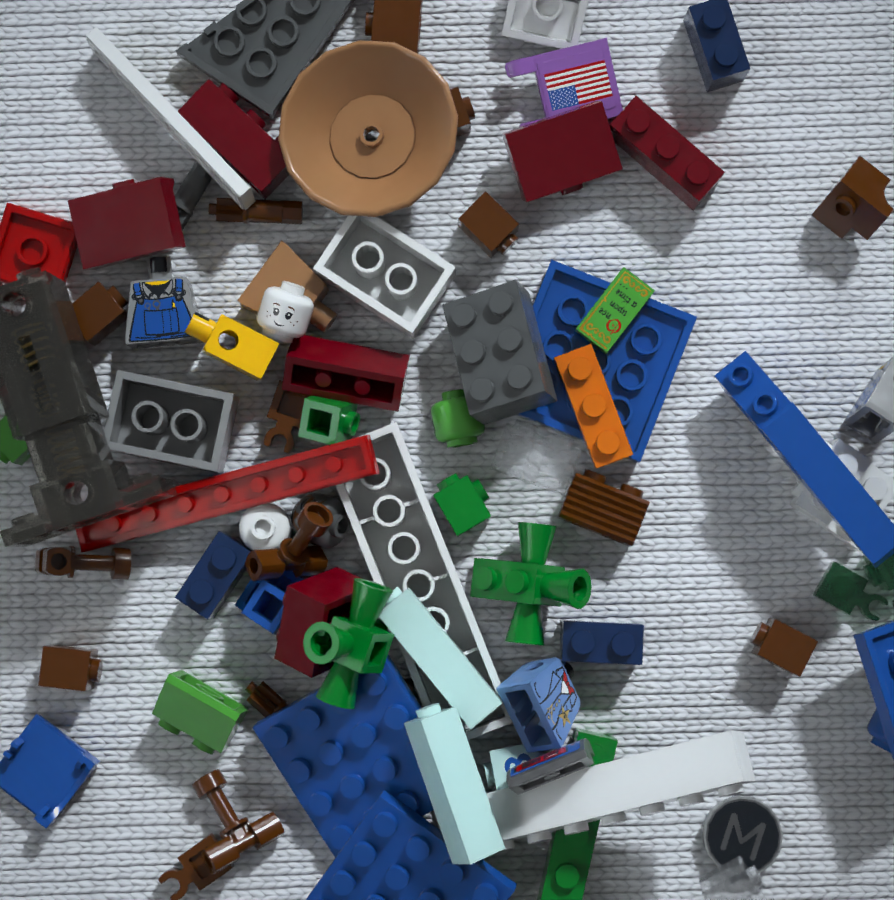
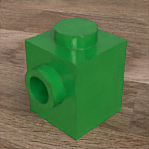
M318 396L304 398L298 437L328 445L351 439L359 427L360 415L356 413L358 404Z
M457 473L436 485L439 492L435 493L433 497L457 537L491 517L484 504L490 498L479 479L471 482L468 475L460 479Z

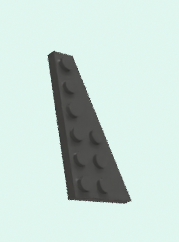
M243 0L236 5L235 10L216 23L214 21L204 29V33L189 44L185 43L175 51L178 56L218 83H224L237 96L272 119L284 103L297 76L312 63L355 0Z

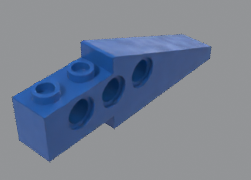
M744 351L718 372L715 378L724 392L767 440L778 456L870 563L877 568L894 554V524L795 404L788 400L752 357Z

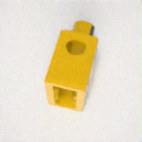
M195 311L184 332L206 343L202 349L203 353L256 381L262 379L280 344L222 314L217 322ZM226 333L235 338L233 349L229 350L219 344L221 334Z

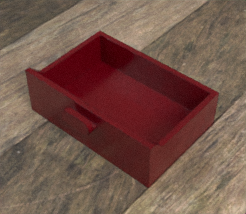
M594 101L502 133L519 186L520 195L525 202H530L561 191L562 195L569 194L584 188L582 183L623 169L602 101Z
M157 177L137 183L134 182V179L112 184L113 189L68 200L83 270H95L186 247L173 192L174 178Z

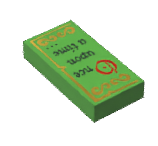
M623 267L575 331L603 353L607 354L655 290Z

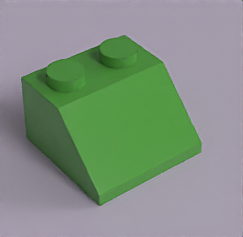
M179 670L168 675L152 714L160 718L159 726L176 735H179L180 731L185 732L194 738L192 742L194 746L213 755L215 750L222 753L227 749L249 708L187 672Z

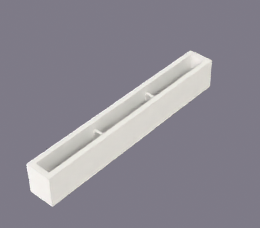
M730 730L586 767L519 795L510 788L486 794L505 849L502 851H507L515 848L514 841L527 838L528 844L544 842L552 839V831L564 829L565 835L588 831V823L601 820L603 826L627 821L625 813L640 810V815L643 817L665 812L664 804L678 801L680 807L705 802L703 794L718 791L719 798L744 792L743 784L756 781L744 733L742 731ZM433 810L431 811L433 825L440 829Z

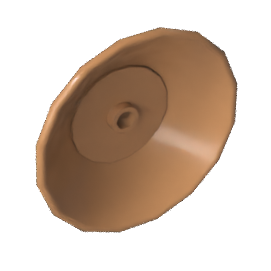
M359 40L326 51L298 75L282 104L278 141L289 175L309 199L341 215L379 217L411 206L439 182L455 152L458 114L448 83L426 57L395 42ZM369 132H379V136L375 141L370 142L366 140Z

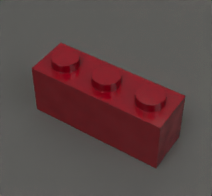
M208 79L178 110V113L242 179L266 200L289 176L278 141L279 135L273 139L264 131L267 124L253 110L250 109L245 113L236 104L239 98L228 86L222 83L217 87Z
M635 96L610 124L614 142L693 211L718 184L725 173L638 96Z
M307 335L293 338L286 355L282 390L399 412L410 355Z

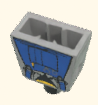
M171 257L148 258L149 279L132 281L130 284L125 344L131 349L204 343L184 333L195 311L199 313L191 282L187 277L172 276Z
M893 357L877 369L843 421L844 424L875 444L894 432Z

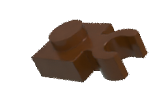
M279 380L267 414V418L275 420L277 423L274 428H271L266 433L264 445L270 448L273 439L278 435H283L287 441L284 452L290 454L295 447V438L292 432L294 427L300 428L304 398L312 395L282 390L283 381Z
M213 833L178 857L183 868L168 869L160 876L158 881L161 884L169 878H175L180 883V889L170 897L171 900L181 899L189 890L190 883L192 882L201 891L235 866L232 864L214 875L210 873L201 853L205 848L218 842Z

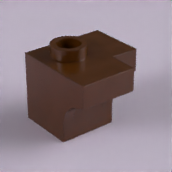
M859 156L816 208L812 216L841 239L852 228L868 240L894 210L888 204L884 194L885 187L891 179L863 157Z

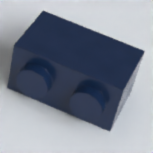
M709 0L690 6L683 22L707 93L743 82L751 68L728 0Z
M218 531L175 598L207 620L214 619L247 570L245 561L252 550L228 533Z
M561 620L559 659L568 662L642 665L644 625L639 623Z

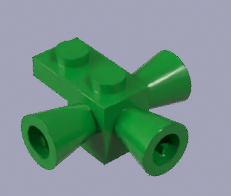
M518 522L521 562L474 558L470 597L517 602L505 639L507 642L545 645L541 605L561 607V604H565L575 609H581L589 601L592 585L586 570L574 569L565 571V567L545 565L557 526Z
M354 578L350 616H333L331 624L316 622L307 629L303 639L306 656L316 664H326L334 661L333 666L316 694L319 700L339 708L355 709L359 673H382L395 634L388 632V627L378 618L393 593L392 589L376 582Z

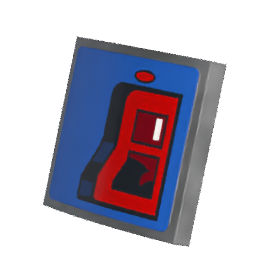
M584 738L512 767L507 771L509 788L519 795L593 765L592 757L595 754L590 741Z

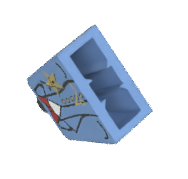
M557 657L525 663L496 688L527 753L561 748L580 708V699L571 682V678L574 675L573 667L567 661H561Z

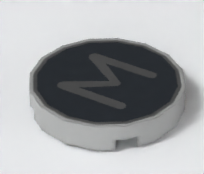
M743 795L728 797V799H724L712 807L704 820L702 840L706 853L718 868L730 875L748 877L762 873L774 863L781 851L783 832L780 821L767 804L755 797Z

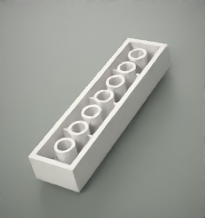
M397 422L364 434L371 437L380 474L339 484L336 487L373 581L392 590L398 587L402 592L410 588L500 698L496 688L501 682ZM397 640L423 707L439 703L441 709L452 707ZM503 702L472 729L460 717L468 740L513 723Z

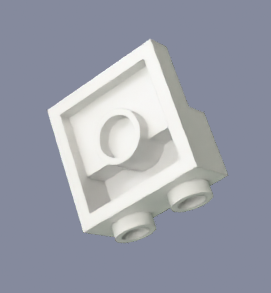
M509 0L501 36L559 49L578 45L589 0Z
M836 439L831 444L826 441L838 458L882 511H884L894 496V479L871 464L872 460L841 439ZM798 479L790 492L795 496L790 505L853 549H858Z

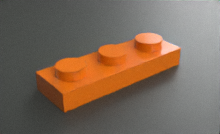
M592 344L554 357V362L595 469L634 455Z

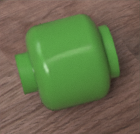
M458 389L441 393L442 401L436 402L431 407L436 439L446 443L447 448L478 443L477 437L484 433L485 425L470 416L464 390Z

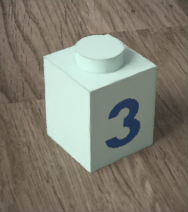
M523 744L489 751L491 762L484 763L488 787L496 786L497 790L509 788L507 771L514 766L539 757V752L527 753Z

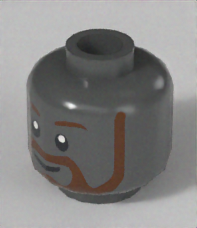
M310 493L304 496L292 511L291 520L295 534L300 529L297 524V517L305 504L308 502H318L331 511L333 522L323 536L313 537L309 544L322 548H332L338 545L348 534L351 526L342 500L321 493Z

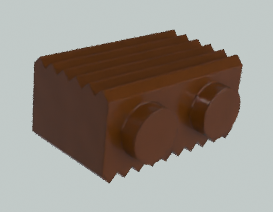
M585 469L583 475L575 473L557 518L626 546H633L650 503L642 499L644 492L626 484H621L620 489L606 485V476Z

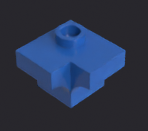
M284 571L283 575L278 579L252 581L251 579L235 603V606L242 610V614L272 634L277 635L281 624L284 607L283 597L287 586L304 580V578L295 577L293 571Z

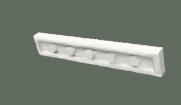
M97 27L86 34V40L94 55L241 209L246 210L255 202V198L247 183Z

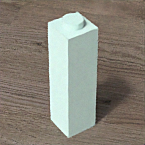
M396 587L381 612L380 619L395 634L394 636L449 704L457 708L459 716L472 729L502 704V700L410 588L402 592Z
M435 703L416 710L418 718L405 722L404 725L452 864L471 865L504 850L505 846L457 708L441 709L439 703Z

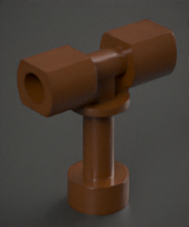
M308 502L297 517V524L300 529L294 538L284 539L280 543L279 549L251 551L246 558L245 567L252 581L278 579L283 575L284 571H293L295 577L314 576L325 572L328 559L322 548L319 546H308L313 537H321L327 532L333 522L331 511L318 502Z
M69 546L68 549L62 547L41 548L36 551L35 571L43 575L62 576L67 574L68 578H73L75 570L110 571L111 579L128 580L131 572L130 548H113L111 555L76 554L74 546Z
M220 769L204 775L192 784L200 800L208 797L225 827L219 833L222 840L205 848L201 853L203 861L212 875L236 863L240 858V854L252 847L259 850L285 833L280 820L274 812L265 815L253 823H250L247 817L239 820L222 791V788L228 783Z

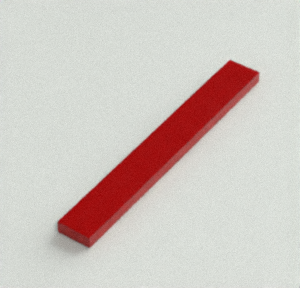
M364 435L72 514L82 553L380 474L371 437L370 435Z

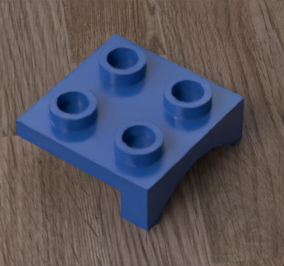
M36 714L21 735L11 742L10 749L3 753L4 757L0 761V788L35 814L34 820L47 829L57 820L100 763V760L41 715Z

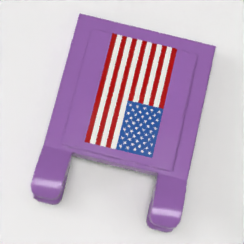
M607 38L513 60L505 64L506 74L509 78L535 72L545 118L594 101H602L607 119L618 116L623 110ZM542 119L522 123L519 125V127L531 124Z

